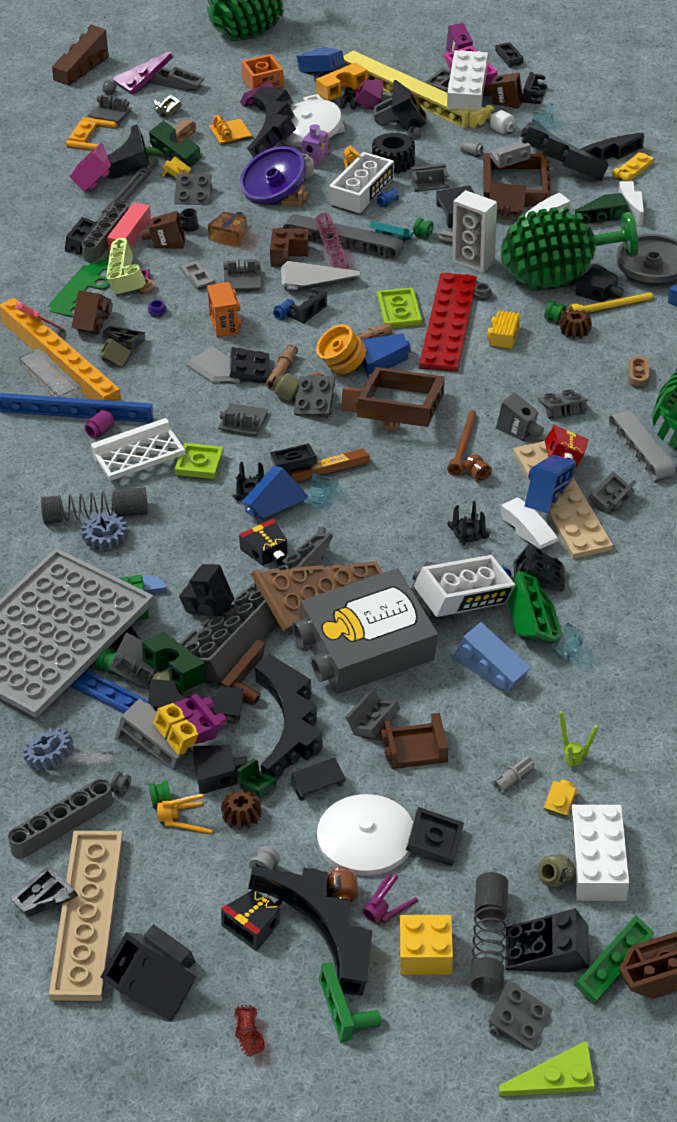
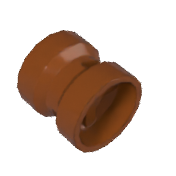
M478 454L469 456L464 463V469L469 474H472V477L477 482L488 479L492 473L491 466L484 462L483 458Z

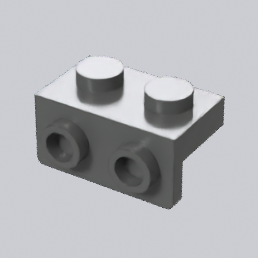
M613 471L588 499L604 513L608 514L612 509L616 511L624 503L621 500L623 497L627 500L635 491L632 487L637 482L633 480L628 485Z
M370 689L346 715V719L353 734L375 737L385 726V720H392L399 711L400 706L397 701L380 700L376 690Z

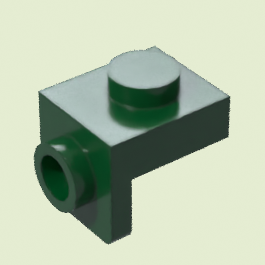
M254 758L237 770L240 788L246 792L253 791L255 796H259V798L267 795L277 787L276 779L262 773L259 770L258 760Z

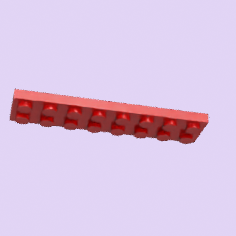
M440 273L419 369L458 372L477 276Z

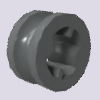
M117 772L111 782L112 792L117 793L119 791V794L124 796L130 788L131 776L128 774L123 776L122 772Z

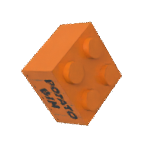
M272 54L241 61L242 79L250 90L268 82H271L274 88L284 87L283 68Z
M229 282L207 285L209 316L216 337L239 334V327L241 326V318L238 315L240 303L237 300L235 289L231 288Z

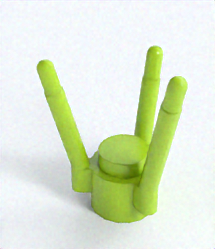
M560 711V726L563 750L565 751L564 760L569 767L578 766L583 762V757L588 756L590 746L599 726H594L584 748L576 742L569 744L564 713Z

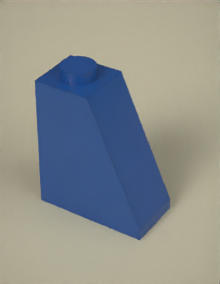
M322 47L296 56L300 72L333 71L345 67L342 50Z
M403 333L362 340L367 349L366 356L362 361L367 378H369V374H372L376 367L389 369L408 359V352H411L409 340L406 341Z
M273 466L241 503L246 507V513L252 518L264 519L306 500L309 496L284 468Z

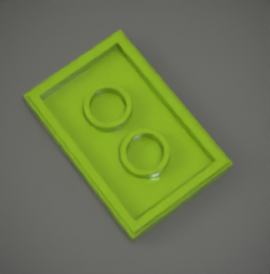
M413 287L377 291V299L384 324L389 323L392 328L423 325Z

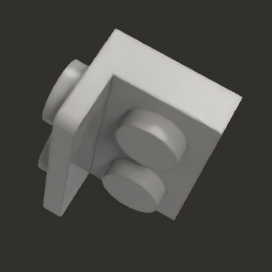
M520 141L490 151V158L499 168L530 159L531 145L529 143L523 144Z

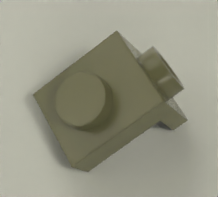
M171 94L161 104L156 100L152 101L156 106L154 108L160 116L165 115L167 118L172 116L182 106L181 102Z

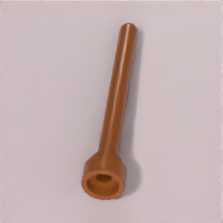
M471 410L468 414L456 456L448 464L447 471L450 475L461 476L463 474V457L476 418L474 410Z

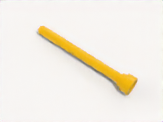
M645 293L585 306L576 303L569 305L568 311L569 309L573 311L578 309V311L584 310L585 313L652 300L654 294Z

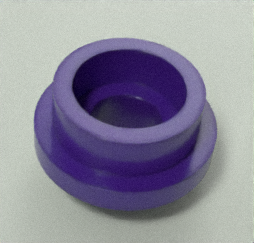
M153 300L148 306V312L153 316L163 315L167 311V307L162 300Z

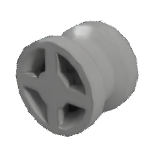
M261 846L257 851V856L251 859L249 865L251 869L253 866L273 870V867L277 866L281 859L279 854L271 847Z

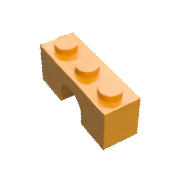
M355 62L316 79L317 94L325 100L331 101L342 96V87H351L354 90L359 89L363 82L368 80V70Z

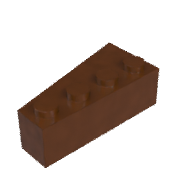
M91 24L88 27L87 33H82L79 37L80 40L76 44H72L69 47V52L67 54L64 53L52 66L53 80L69 86L109 58L106 29Z

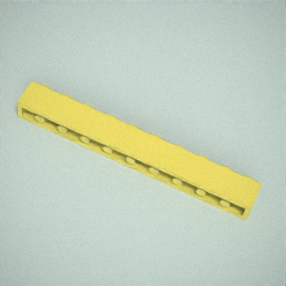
M351 51L343 56L345 67L356 62L368 70V80H382L384 92L393 95V81L397 80L410 89L423 110L462 128L469 126V112L471 111L447 109L446 92L358 52Z

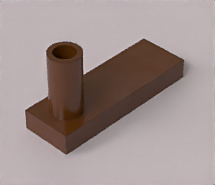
M258 639L221 682V686L243 688L242 699L253 705L258 702L261 693L243 684L242 681L263 657L265 643Z

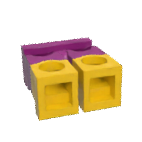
M198 694L191 696V699H183L158 708L153 724L161 735L167 738L166 741L179 756L193 745L215 739L218 731L225 728L227 718L223 713L216 715L212 713L215 706L210 697L201 699Z

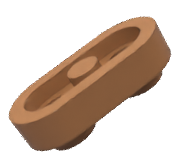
M636 356L629 360V383L636 387H643L649 382V361L644 357Z

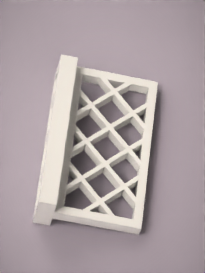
M166 418L91 444L93 458L96 463H99L109 481L186 454L185 449L170 429ZM156 445L164 446L162 450L154 449ZM169 447H170V448H176V449H177V450L172 451V452H171V451H167V450L169 449ZM137 452L145 453L143 456L136 455ZM150 454L158 455L155 458H149ZM118 458L125 459L124 463L116 461L118 460ZM131 461L139 462L135 465L130 464ZM112 467L120 468V470H117L112 473L110 472Z

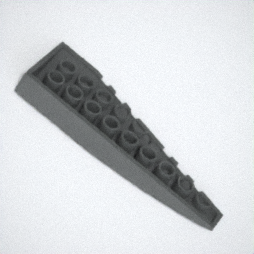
M332 533L315 534L296 549V554L283 559V565L277 569L288 570L294 567L317 566L333 538ZM255 582L234 598V604H231L222 616H217L212 620L207 619L202 623L203 628L198 633L193 630L179 643L205 662V683H221L256 640L261 641L277 622Z

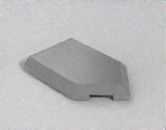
M213 346L193 357L187 363L188 368L213 384H221V381L240 383V379L229 377L230 357Z

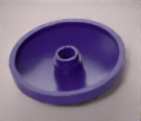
M279 146L265 150L255 156L245 166L240 176V188L245 197L254 203L268 204L279 201L290 195L302 183L307 170L306 161L302 154L293 147Z

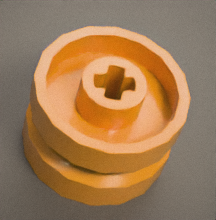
M343 324L336 325L327 330L319 339L316 347L317 355L338 375L348 374L355 370L364 360L367 351L366 345L357 337L356 333L348 325Z

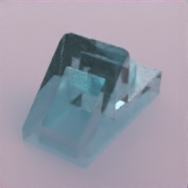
M312 473V486L307 493L309 497L304 500V504L324 509L339 481Z

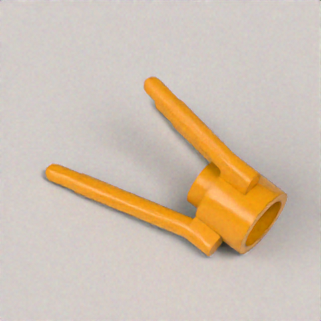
M351 145L343 152L345 169L349 163L351 164L360 156Z
M204 794L158 803V821L165 822V827H177L213 834L212 829L174 821V819L179 818L180 809L203 806V802L191 801L204 798Z

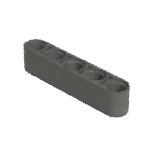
M119 200L114 202L84 239L82 251L83 259L86 262H96L107 250V237L128 211L129 203L127 201Z
M105 779L94 780L13 828L8 833V842L12 856L19 859L26 858L108 809L113 803L110 782Z

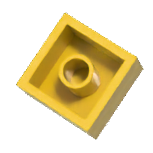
M400 915V975H452L451 915Z

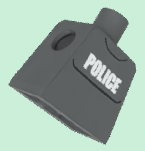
M513 392L502 402L496 429L522 441L530 434L539 438L544 431V427L536 423L538 411L519 395Z

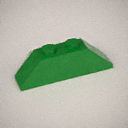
M518 571L514 580L515 587L508 601L516 634L534 641L554 642L560 639L562 632L554 606L546 592L538 585L540 582L536 577Z

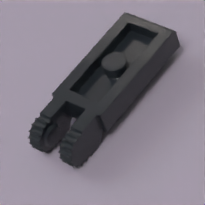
M346 87L341 99V108H345L347 103H350L351 109L356 108L358 102L355 101L358 89L354 90L351 87Z

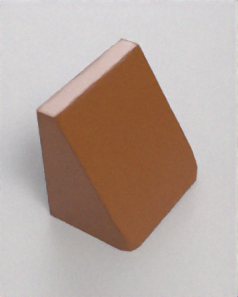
M343 388L341 411L357 412L356 406H354L356 397L359 398L361 389Z

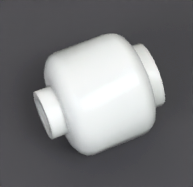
M503 110L497 111L490 118L491 128L500 134L512 132L515 128V118Z

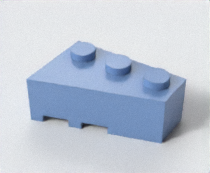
M482 622L463 636L452 658L506 693L520 683L531 668Z

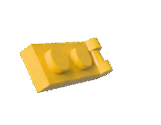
M639 152L620 168L616 167L612 177L616 179L621 178L622 181H631L653 164L654 158Z

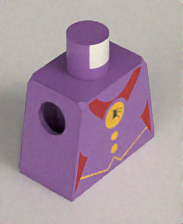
M312 124L309 127V133L302 140L301 154H307L314 160V168L316 169L329 155L330 144L328 133L320 130L319 125Z

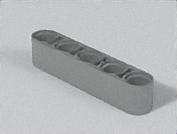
M630 410L609 416L610 428L614 429V433L621 441H624L622 443L631 453H634L632 455L640 465H643V469L647 474L654 478L652 479L653 481L671 477L675 474L674 464Z

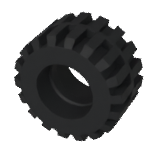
M385 133L373 140L372 154L393 160L394 172H397V174L401 173V171L406 172L407 169L410 170L415 164V142L406 134Z

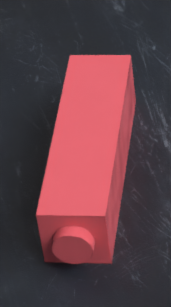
M135 202L131 205L107 237L109 252L112 242L119 238H126L131 248L140 236L141 230L145 229L151 220L150 205Z

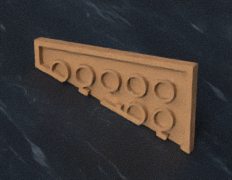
M377 561L353 563L352 565L334 564L328 567L321 565L294 567L288 570L271 569L270 571L262 572L261 570H254L250 575L282 630L285 631L292 627L293 622L299 620L300 601L381 574L383 571Z

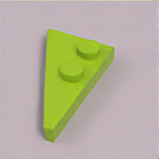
M582 1042L499 1085V1096L594 1091L595 1085L588 1042Z

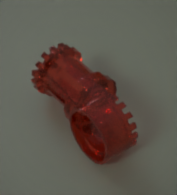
M241 1005V1008L238 1006L234 1012V1017L237 1019L235 1037L240 1039L239 1043H242L240 1047L243 1046L241 1050H245L244 1054L252 1057L263 1052L265 1049L264 1039L257 1026H255L257 1009L254 1006L252 1007V1005H249V1007Z

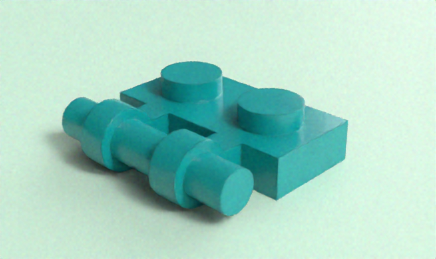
M375 221L370 223V228L375 229L377 233L392 235L400 239H412L413 232H410L409 229Z

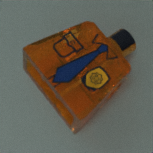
M223 212L208 224V240L240 247L247 233V218L242 212H236L235 214Z

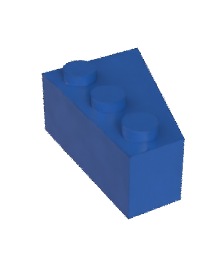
M551 455L531 467L528 474L530 483L525 507L549 513L551 502L556 503L558 501L556 495L558 493L563 494L571 483L576 461Z

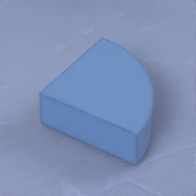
M142 575L145 592L151 595L167 593L166 585L160 578Z

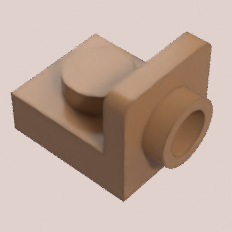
M301 184L299 192L293 191L290 195L283 198L281 206L302 208L304 202L308 200V191H305V185Z

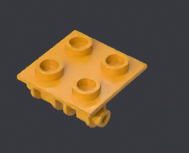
M215 115L213 125H209V128L220 144L252 137V134L241 118L225 122L222 116Z

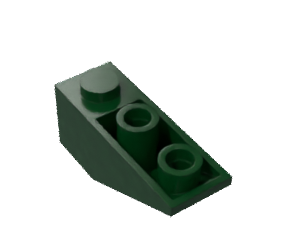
M622 193L603 195L576 209L575 215L576 213L582 214L583 224L620 220L622 214L627 212L628 204Z

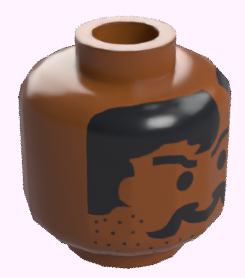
M337 867L331 870L327 878L326 897H337L350 901V903L358 897V882L355 873L345 867Z

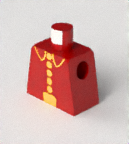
M553 425L545 439L548 457L556 455L576 461L575 469L584 456L589 439L556 425Z

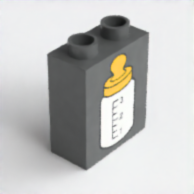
M399 568L300 601V618L292 623L293 634L298 645L301 648L309 646L314 654L311 657V665L319 682L328 680L336 695L435 659L438 633Z

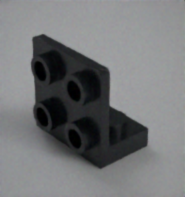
M528 544L513 562L514 580L516 573L522 571L560 591L565 589L563 563L557 558L548 556L541 549L534 548Z

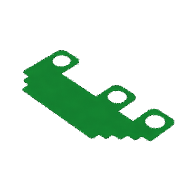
M109 258L99 260L97 263H90L88 266L83 265L50 302L48 307H51L49 311L74 316L70 310L76 306L74 301L77 299L78 290L84 291L88 286L105 288L109 284L107 277L98 275L102 269H108ZM98 279H105L107 281L104 285L95 284V281Z

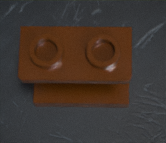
M440 713L431 714V723L391 728L390 721L385 720V729H381L382 743H387V747H384L385 759L391 762L392 769L448 762V744Z

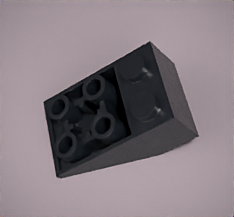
M394 80L391 110L394 115L399 117L401 126L408 131L412 126L420 128L426 125L427 115L410 89Z
M576 908L506 927V970L570 973L589 968V928Z
M126 932L100 977L122 994L172 1021L198 975L144 935Z

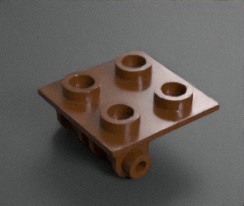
M491 182L489 199L497 202L496 219L517 221L518 216L524 213L526 185Z

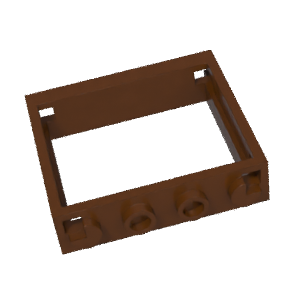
M483 153V197L489 199L491 169H541L542 190H526L524 207H535L540 202L551 197L550 161H546V155L530 154V159L499 168L490 158V153Z
M376 367L373 373L369 374L368 382L365 381L364 389L360 390L359 398L356 397L354 406L357 409V417L428 427L443 397L445 376ZM378 387L428 394L423 405L372 398Z

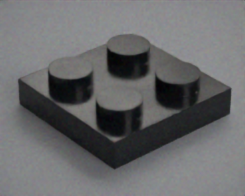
M231 347L229 377L266 383L269 378V353Z
M309 443L270 452L271 461L274 466L284 468L287 473L292 472L293 469H307L314 464H318L317 456Z
M418 807L405 850L452 866L456 858L464 823Z

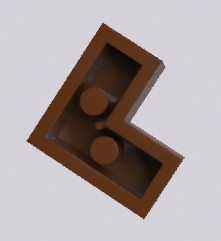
M272 229L270 244L271 267H282L287 261H290V256H308L309 229Z
M78 290L71 328L98 334L103 326L102 317L108 318L112 312V300L99 293Z

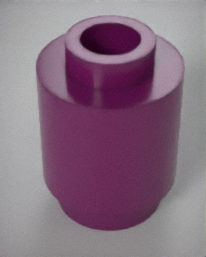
M101 410L86 422L84 429L91 438L100 437L114 426V418L110 412Z

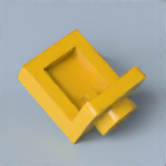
M174 157L171 161L167 160L163 165L162 169L164 171L161 176L164 177L167 173H170L177 179V173H189L191 168Z
M563 779L560 782L553 780L544 809L568 817L573 800L579 793L574 787L575 784Z

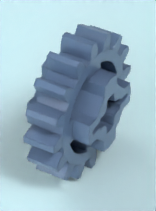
M106 512L105 515L97 513V517L90 516V521L85 520L84 526H81L82 540L85 541L87 546L92 545V549L100 547V551H103L104 547L111 550L112 545L119 547V542H125V537L128 536L127 523L123 522V517L117 518L116 513L112 516H109V512Z
M58 727L53 731L52 728H49L47 733L41 731L38 737H32V742L26 743L28 748L23 749V757L31 769L36 768L39 771L44 767L45 770H48L49 766L57 767L59 761L64 762V757L71 755L69 750L74 749V741L66 729L61 730Z

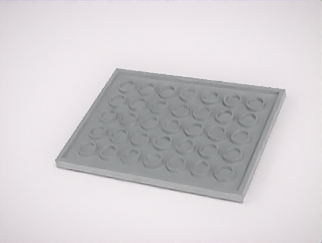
M55 548L0 599V699L37 718L98 658L103 650L116 641L155 602L154 596Z

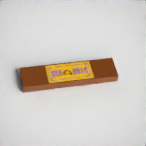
M362 448L317 460L318 464H314L310 468L293 469L288 474L295 482L368 463L370 462V455Z

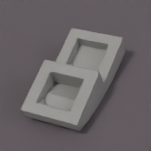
M198 260L181 266V272L195 288L198 289L214 283L206 268L203 269Z

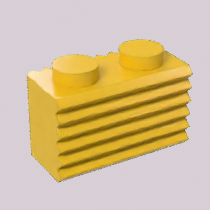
M499 310L496 317H492L491 328H488L487 332L490 346L513 349L520 328L519 312L512 313Z

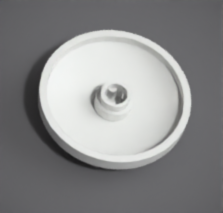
M322 99L306 100L292 105L290 108L295 117L291 121L296 130L286 140L281 141L292 147H302V140L309 133V127L312 124L319 125L320 130L326 131L329 138H331L342 124L339 107L331 101Z
M372 794L346 797L334 803L322 815L317 828L318 846L324 858L335 868L345 867L359 876L383 874L398 867L410 855L411 852L405 849L413 821L400 804L389 798Z

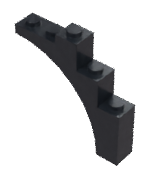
M261 86L251 96L257 107L267 113L261 131L247 147L253 158L261 152L273 148L280 140H286L296 130L291 121L295 115L290 108L294 102L285 89Z
M534 119L522 129L520 134L522 143H529L531 147L541 150L543 155L561 161L563 166L602 181L609 166L606 160L565 142L546 130L539 121Z
M269 654L255 666L256 682L268 690L277 701L284 716V728L273 752L261 763V772L273 778H279L289 765H293L299 760L300 756L309 760L313 755H318L323 748L322 732L313 727L317 722V706L308 701L312 694L311 679Z
M253 866L248 889L268 894L285 902L309 920L323 937L330 950L342 992L362 996L367 983L372 930L347 926L350 901L325 896L328 872L304 867L302 875H298L292 872H282L266 867Z

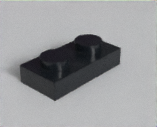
M510 42L495 45V51L508 66L524 62V57Z

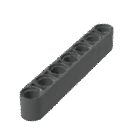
M297 214L292 215L283 226L285 229H309V241L324 243L325 245L341 247L342 249L381 258H391V260H395L404 248V242L395 236Z

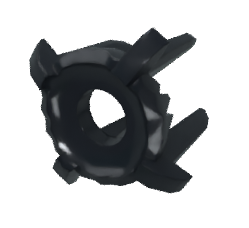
M243 461L240 462L239 474L236 476V494L232 495L235 500L245 499L252 491L245 488L247 486H256L264 477L262 463L258 462V474H256V477L252 478L249 476V478H246Z
M474 500L471 518L467 519L464 516V519L461 518L459 520V505H456L453 511V521H448L447 523L448 527L454 530V534L460 540V544L465 545L466 542H473L480 538L485 539L491 533L486 531L485 514L482 511L480 512V520H478L479 514H477L476 501ZM467 526L473 527L474 530L467 531Z

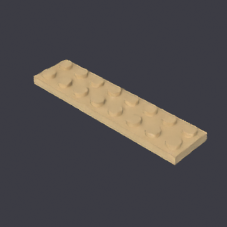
M545 441L513 448V454L527 479L531 467L548 458ZM572 478L571 483L563 494L558 493L556 495L558 501L556 503L551 502V510L547 515L572 559L612 551L613 544L575 479Z
M122 831L73 832L66 882L77 892L78 896L64 902L62 905L49 991L50 1001H102L105 981L100 976L107 966L123 842Z

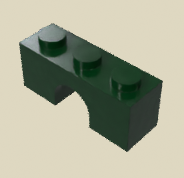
M164 120L149 131L150 144L162 151L166 157L171 159L176 157L188 167H191L201 159L200 147L187 138L181 143H174L177 141L176 129Z
M165 632L142 642L143 661L156 671L169 667V679L174 681L175 686L184 692L206 682L205 662Z

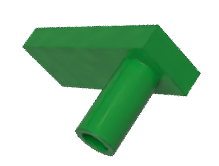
M322 963L319 982L340 1043L351 1041L353 1030L381 1026L379 1010L350 1014L333 963Z

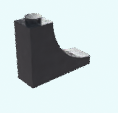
M138 124L131 127V133L127 141L116 151L107 155L111 164L108 169L111 179L150 165L144 137Z

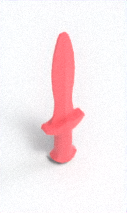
M18 301L15 304V309H18L19 311L27 314L32 318L37 317L42 321L65 331L63 328L49 321L48 319L40 316L39 312L24 305L20 301Z

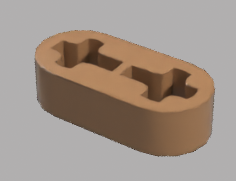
M185 119L175 127L176 143L183 142L195 132L196 123L194 121Z

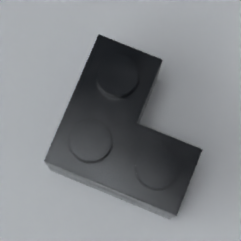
M202 564L179 595L185 611L192 614L222 616L234 600L221 565Z

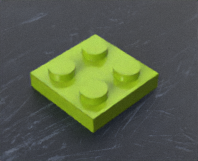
M184 443L183 448L186 454L178 458L175 466V475L215 479L224 454V448L222 446Z

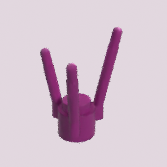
M387 874L369 903L362 910L363 915L374 924H377L379 921L385 924L391 917L418 901V898L415 897L387 913L389 906L383 898L398 879L397 874L392 878L390 874Z

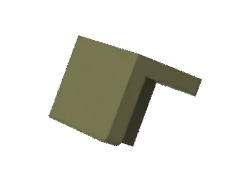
M107 339L98 356L122 367L131 350L113 339Z

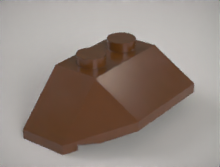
M677 932L631 946L619 969L630 991L652 999L677 991Z

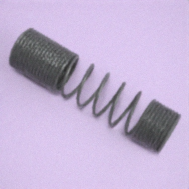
M146 488L113 490L111 514L109 512V516L113 515V507L114 513L117 516L148 513ZM104 491L101 492V515L103 511V496L107 512H109ZM91 492L89 516L83 494L80 493L78 517L72 495L70 494L68 518H66L60 495L41 497L43 522H62V512L65 520L68 521L71 503L74 515L79 520L81 498L85 514L90 519L92 497L96 513H99L94 493Z
M486 872L479 875L476 879L475 925L473 927L475 935L472 942L474 947L472 948L473 958L471 960L470 987L477 993L489 995L500 992L503 989L504 965L502 963L505 961V957L501 953L505 950V945L502 942L506 939V935L502 931L506 928V923L503 920L507 917L508 880L504 875L497 872ZM482 921L502 922L504 927L501 930L494 928L484 929L478 924ZM478 926L481 930L476 933V927ZM484 931L500 932L503 935V939L500 941L493 939L484 940L478 934ZM476 937L481 940L477 944L475 943ZM483 942L500 943L503 949L499 952L492 950L483 951L477 945ZM475 948L481 951L476 955L474 954ZM483 953L499 954L502 957V961L500 962L492 957L477 958V956Z

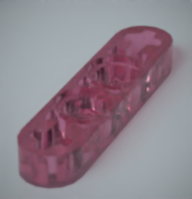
M320 213L316 216L315 223L331 266L348 269L349 264L331 216L327 213ZM323 220H325V222H326V224H327V227H326V228H324V226H323V223H322ZM328 233L334 234L331 239L324 238ZM333 247L339 248V251L336 253L330 252ZM340 258L342 266L338 265L336 259Z

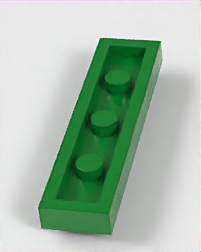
M635 915L575 982L574 986L593 1004L620 974V966L631 946L648 941L655 933Z

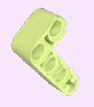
M126 238L116 239L111 244L106 277L115 294L136 290L146 284L139 265H132L133 253Z

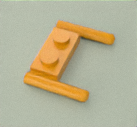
M82 117V120H80L69 136V140L66 141V147L93 150L98 144L87 143L97 126L116 128L117 122Z

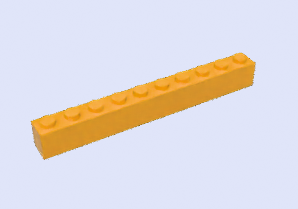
M16 298L9 299L0 304L1 322L86 398L121 401L120 389L39 318H32L15 309V304L18 302Z

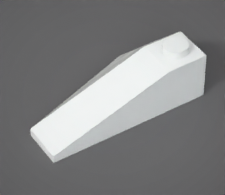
M287 261L281 267L282 286H287L288 290H298V288L356 278L360 275V271Z

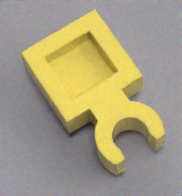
M487 105L485 108L481 107V111L469 112V126L474 129L486 123V119H490L493 115L490 112L495 110V107Z

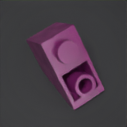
M365 80L356 92L355 101L367 109L373 110L374 106L382 101L383 81Z

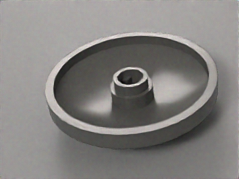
M660 234L638 235V255L635 257L628 256L623 243H621L617 250V265L624 274L642 282L665 283L677 279V239Z

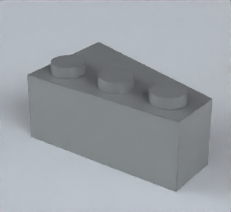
M138 699L122 715L115 739L118 741L124 739L132 743L131 748L137 751L141 748L151 753L149 755L150 758L174 769L190 752L191 747L187 748L185 753L178 756L166 741L167 738H164L153 724L157 712L150 704Z

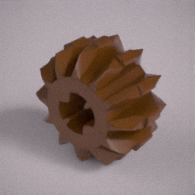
M569 309V312H563V316L559 320L561 334H566V337L573 336V339L578 336L582 339L583 335L588 336L592 328L590 314L585 313L584 310L578 311L577 309L573 311Z
M242 789L241 792L237 793L233 790L232 795H225L224 801L221 804L222 818L224 822H228L230 828L237 825L240 830L242 825H245L250 829L251 823L257 824L262 814L259 796H255L253 791L246 793Z

